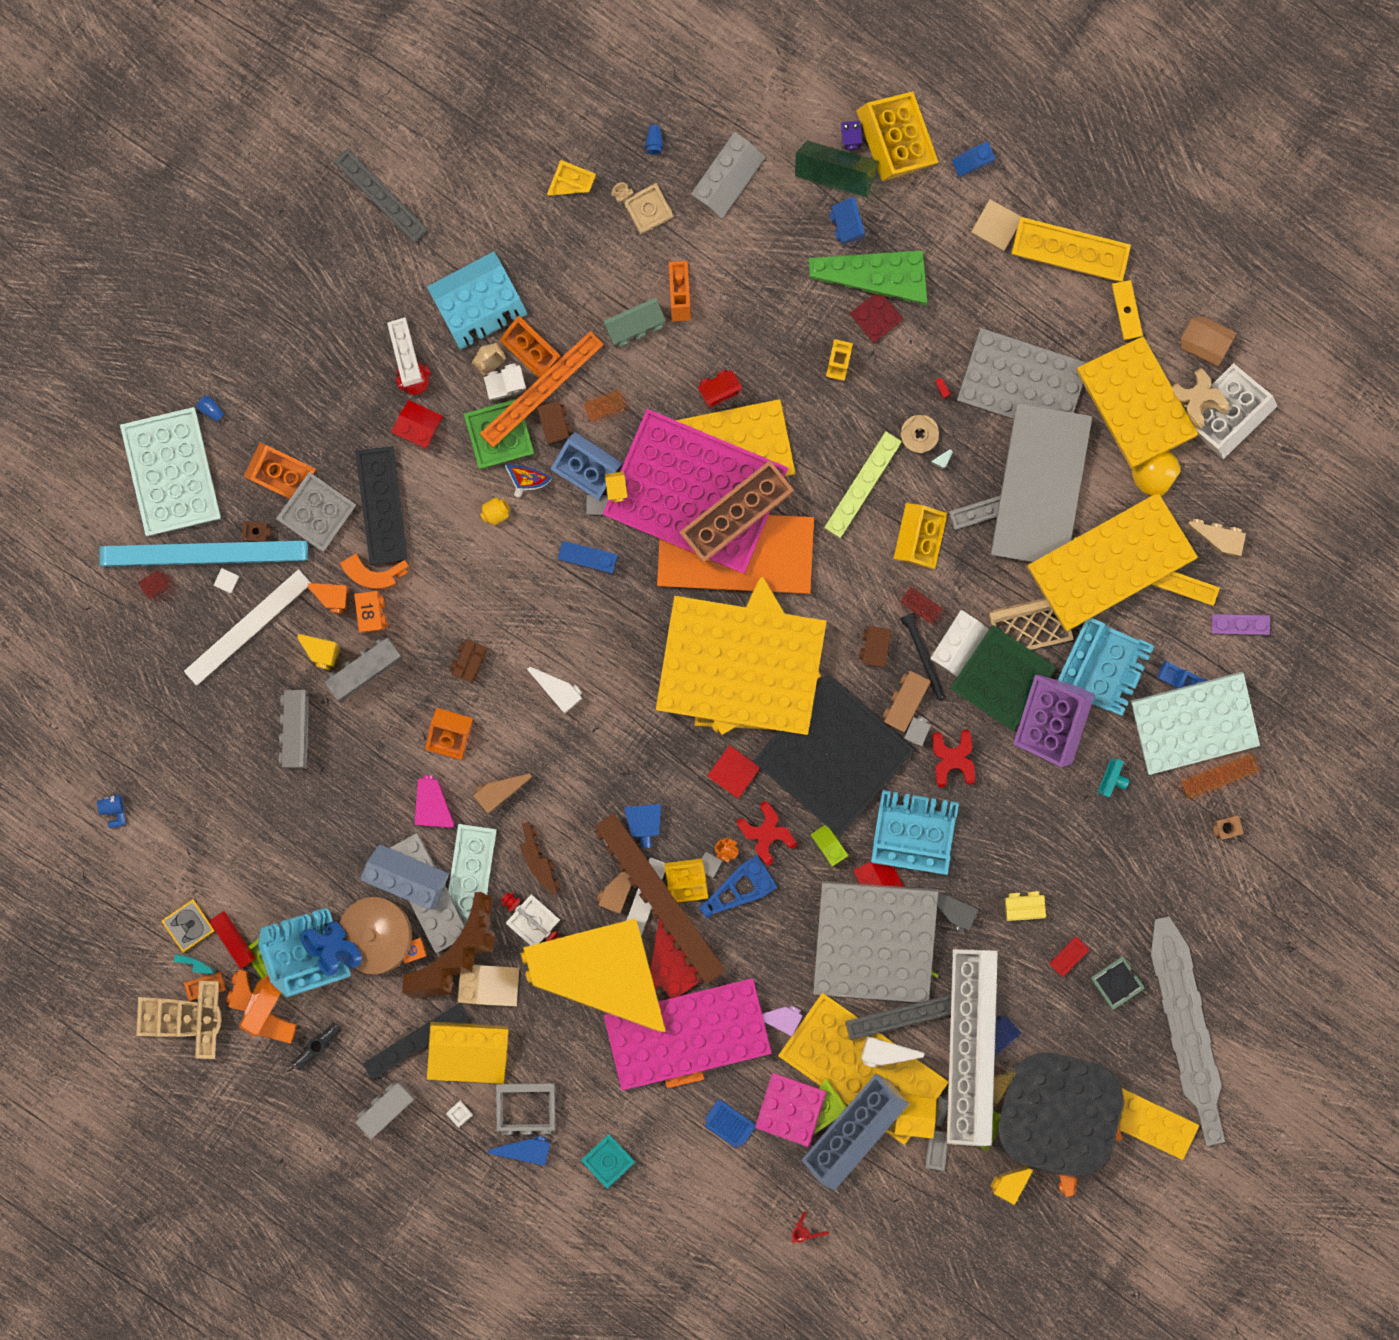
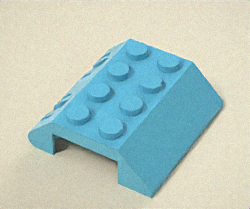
M494 251L427 286L460 350L467 347L463 337L466 336L470 345L474 343L472 336L469 334V331L475 328L477 336L482 339L484 336L480 328H483L487 336L501 329L497 319H500L503 327L507 326V321L502 315L506 311H509L512 320L517 318L514 310L517 311L521 318L528 315Z
M1091 618L1085 621L1058 681L1079 686L1095 694L1092 701L1093 705L1123 716L1125 708L1120 706V704L1127 706L1129 702L1120 698L1122 692L1127 695L1133 694L1134 691L1127 687L1136 688L1142 675L1136 669L1143 671L1145 668L1136 662L1138 658L1149 660L1150 656L1144 652L1151 654L1155 646L1143 640L1134 639Z
M882 790L871 862L948 875L950 850L959 802L950 801L949 810H947L948 801L943 800L941 811H935V798H931L929 807V797L912 795L910 804V794H905L903 805L896 804L898 792H893L892 800H890L891 791Z
M327 908L313 911L311 917L309 914H303L281 921L280 926L274 923L264 926L260 930L258 946L270 982L286 997L351 976L348 966L341 961H338L339 967L336 974L326 976L317 963L320 956H312L302 944L301 936L305 930L314 929L319 935L325 936V924L333 921Z

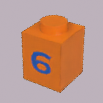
M422 938L411 941L409 952L403 960L404 964L428 956Z

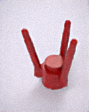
M803 1211L799 1221L796 1223L797 1228L792 1232V1243H802L807 1239L829 1235V1232L810 1234L809 1229L802 1226L807 1214L806 1211Z

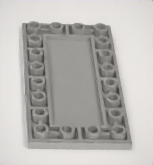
M1016 403L990 555L1034 562L1071 541L1092 416Z

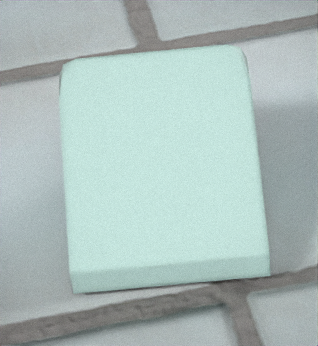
M948 450L932 460L931 464L942 470L945 469L953 453L952 450Z

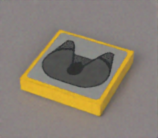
M194 899L162 920V923L183 953L215 931Z

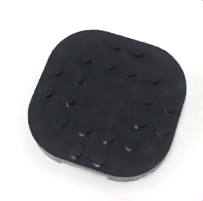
M1050 1052L1038 1053L1026 1058L1015 1068L1011 1075L999 1120V1137L1004 1149L1013 1160L1028 1168L1031 1167L1068 1178L1091 1176L1108 1163L1114 1151L1122 1111L1124 1110V1094L1121 1085L1111 1071L1094 1062Z

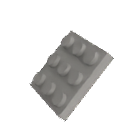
M309 472L276 519L324 552L356 504Z

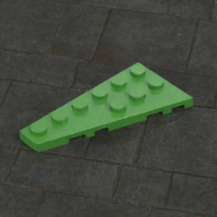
M923 251L809 258L810 279L830 284L837 283L845 285L847 288L854 287L865 292L890 298L897 297L903 299V301H914L927 306Z

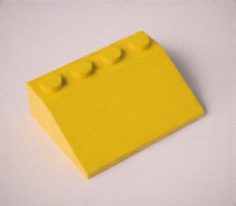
M914 92L869 102L856 110L881 181L894 179L939 163Z
M430 1022L427 1080L504 1084L508 1026Z

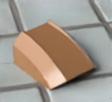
M1198 316L1191 319L1181 337V349L1217 368L1237 333L1212 320Z

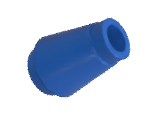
M650 125L645 149L648 154L657 155L662 153L664 148L660 126Z
M206 394L195 405L199 408L198 411L216 422L224 415L212 397H208Z

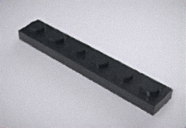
M458 1003L430 1022L463 1024L471 1018L462 1003ZM430 1022L362 1063L371 1079L377 1078L428 1046Z

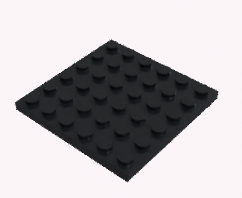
M827 675L815 689L808 735L779 730L752 762L840 837L915 749L830 675Z

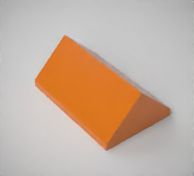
M520 316L514 320L500 339L538 378L561 359L560 355Z

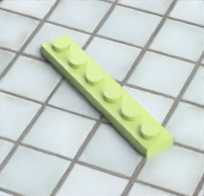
M888 432L884 433L824 529L841 538L902 441Z

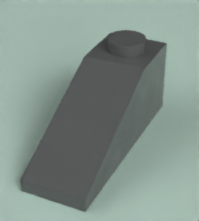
M938 892L937 908L950 923L954 924V929L963 933L965 929L969 931L978 909Z

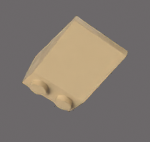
M473 964L472 973L460 974L458 1003L517 1006L520 968Z

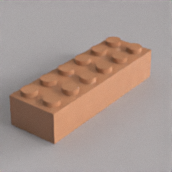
M769 460L681 530L679 534L704 564L794 493V489Z

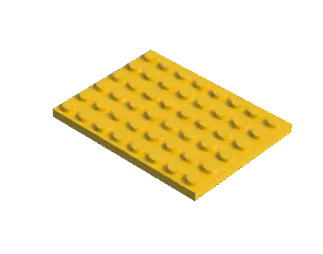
M674 596L656 710L808 735L827 621Z

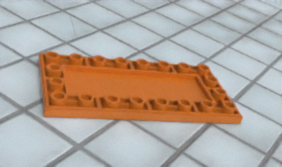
M769 515L744 574L711 560L703 564L696 554L659 539L657 586L753 591L758 579L763 577L771 592L810 594L814 517Z

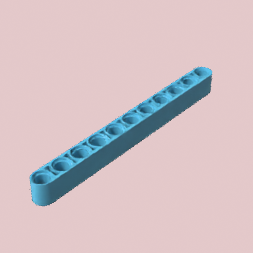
M308 541L99 547V565L102 567L308 561Z

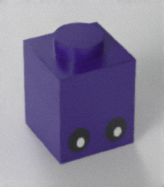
M860 121L841 122L842 148L853 151L858 150V147L862 146Z

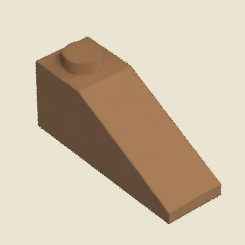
M529 773L488 783L487 785L482 783L474 790L476 794L473 796L489 814L533 776Z
M627 871L619 874L605 887L604 891L600 890L597 897L599 906L621 914L631 888V883L628 880L630 875Z

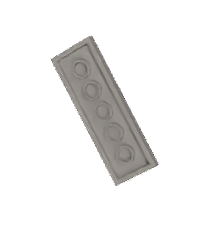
M419 833L390 847V849L436 867ZM446 886L443 888L435 909H427L409 901L435 953L437 954L452 946L461 934L465 923Z

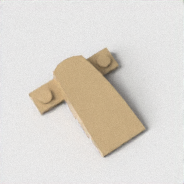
M199 981L198 1002L138 997L136 1036H196L195 1058L215 1059L216 1034H218L222 1022V1015L218 1006L219 981Z

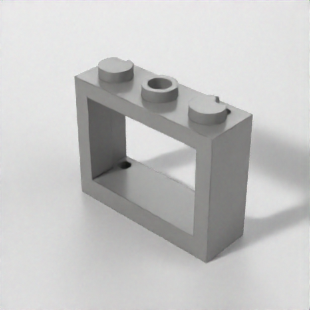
M555 1083L496 1084L497 1131H501V1135H513V1131H521L522 1135L532 1134V1131H540V1134H551V1130H556ZM503 1092H549V1124H504Z

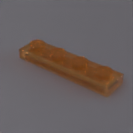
M1253 753L1180 782L1187 799L1258 772L1259 768Z

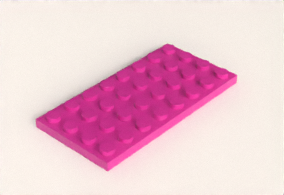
M754 978L659 1001L658 1004L665 1027V1032L663 1033L610 1014L604 1015L621 1090L772 1054Z

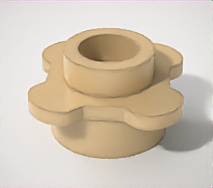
M618 183L613 187L611 194L616 197L618 202H621L631 196L633 190L629 189L626 183Z

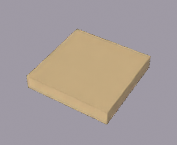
M657 183L623 200L640 235L674 218Z
M990 199L971 233L998 249L1005 251L1018 227L1021 216Z

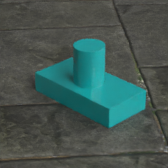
M1115 758L1110 759L1097 794L1110 797L1114 786L1124 790L1127 788L1129 779L1119 775L1124 763L1123 761Z

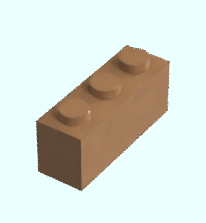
M909 671L908 674L904 673L900 684H902L900 691L895 690L891 698L894 702L891 708H886L882 716L885 718L884 723L904 733L931 681L912 671Z

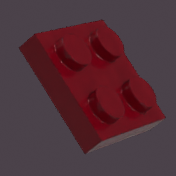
M873 294L849 314L873 344L903 321V318L887 298L877 294Z

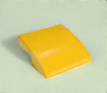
M703 858L665 863L667 888L677 902L708 899Z

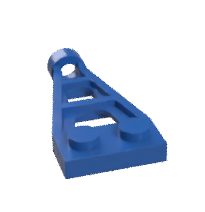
M756 855L740 865L706 902L699 905V908L707 919L714 913L762 898L778 887ZM742 876H747L753 884L754 890L744 895L739 894L735 889V884ZM726 889H731L735 895V900L722 904L719 900L720 894ZM707 905H711L713 910L711 911Z

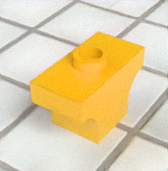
M834 339L826 374L827 378L845 381L853 343Z

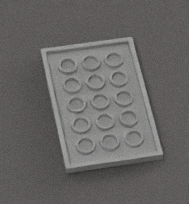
M980 328L957 401L1013 420L1016 403L1074 413L1083 385L1076 369L1086 364V362Z

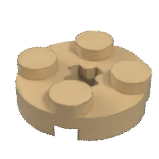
M912 416L902 426V443L911 452L918 454L928 452L938 442V426L928 416ZM924 430L923 435L925 437L917 439L915 431Z

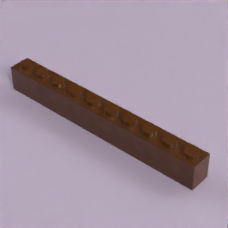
M615 813L595 826L597 829L594 831L600 841L603 839L606 841L608 846L605 848L611 856L616 855L619 860L617 865L622 872H628L630 875L628 880L634 888L638 887L642 893L639 896L645 904L647 902L650 903L652 906L651 913L656 920L658 918L662 920L664 924L661 927L667 935L671 934L674 937L673 944L677 950L680 951L682 949L686 954L684 959L690 967L693 965L696 968L697 972L695 975L701 983L705 981L708 984L726 970Z

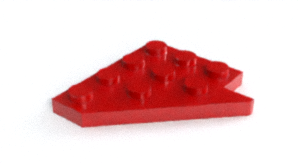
M659 918L650 973L654 989L662 986L671 999L679 997L700 981L695 975L697 972L696 968L693 965L690 967L684 959L686 954L682 949L680 951L677 950L673 944L674 937L671 934L667 935L661 927L664 923Z

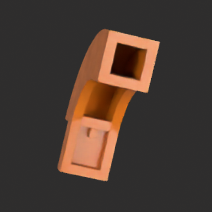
M357 554L340 563L345 573L355 583L373 590L388 589L397 585L394 577L401 578L408 573L407 570L410 568L404 560L387 571L372 572L363 565Z

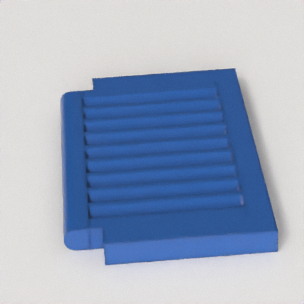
M720 1099L717 1100L704 1119L707 1121L704 1127L735 1148L739 1144L743 1146L756 1124Z

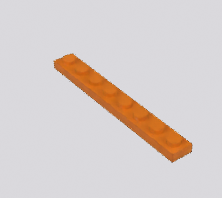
M590 331L479 435L494 448L604 344Z

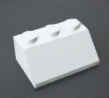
M960 610L929 660L957 677L989 629L977 619Z

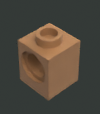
M1239 815L1214 821L1215 826H1212L1214 835L1219 840L1244 834ZM1224 823H1229L1232 826L1229 834L1224 833L1222 830Z

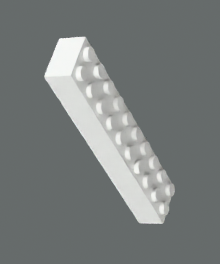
M953 950L947 1124L948 1144L992 1145L998 951Z

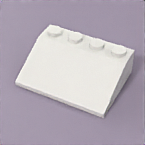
M1234 363L1212 384L1213 388L1219 389L1226 398L1230 410L1221 414L1215 408L1207 409L1203 412L1206 425L1201 429L1194 425L1199 434L1198 436L1223 459L1277 407L1273 395Z

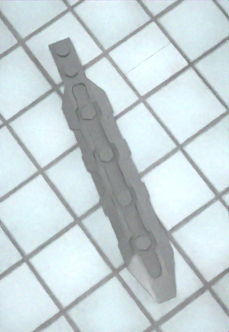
M1169 916L1155 919L1151 958L1155 975L1158 976L1163 997L1162 1004L1169 1022L1172 1035L1171 1042L1173 1051L1176 1052L1183 1093L1197 1108L1205 1146L1223 1143L1225 1139L1216 1105L1222 1085L1218 1068L1215 1067L1210 1046L1211 1039L1204 1021L1200 992L1197 991L1189 946Z

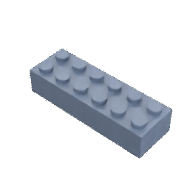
M875 1074L805 1155L802 1162L822 1185L835 1191L909 1105V1102L889 1080Z

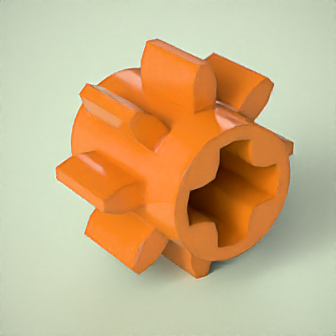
M727 837L724 840H719L715 845V851L718 853L716 858L726 862L735 859L738 855L737 842Z

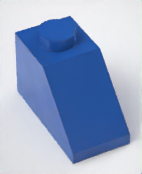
M987 141L952 159V163L958 176L962 177L994 163L995 156Z

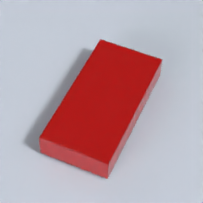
M1075 936L1049 965L1064 977L1089 949Z

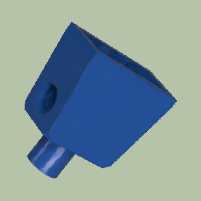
M661 804L624 807L631 837H640V848H652L651 836L659 835Z

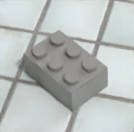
M401 1081L398 1083L392 1082L385 1089L387 1093L384 1096L378 1095L371 1102L372 1107L369 1110L365 1108L356 1116L358 1120L355 1123L370 1139L374 1138L416 1099L413 1093Z

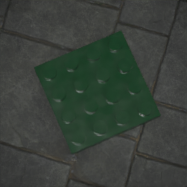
M991 625L950 686V689L1014 731L1021 721L1035 675L1038 674L1050 678L1056 667L996 626Z

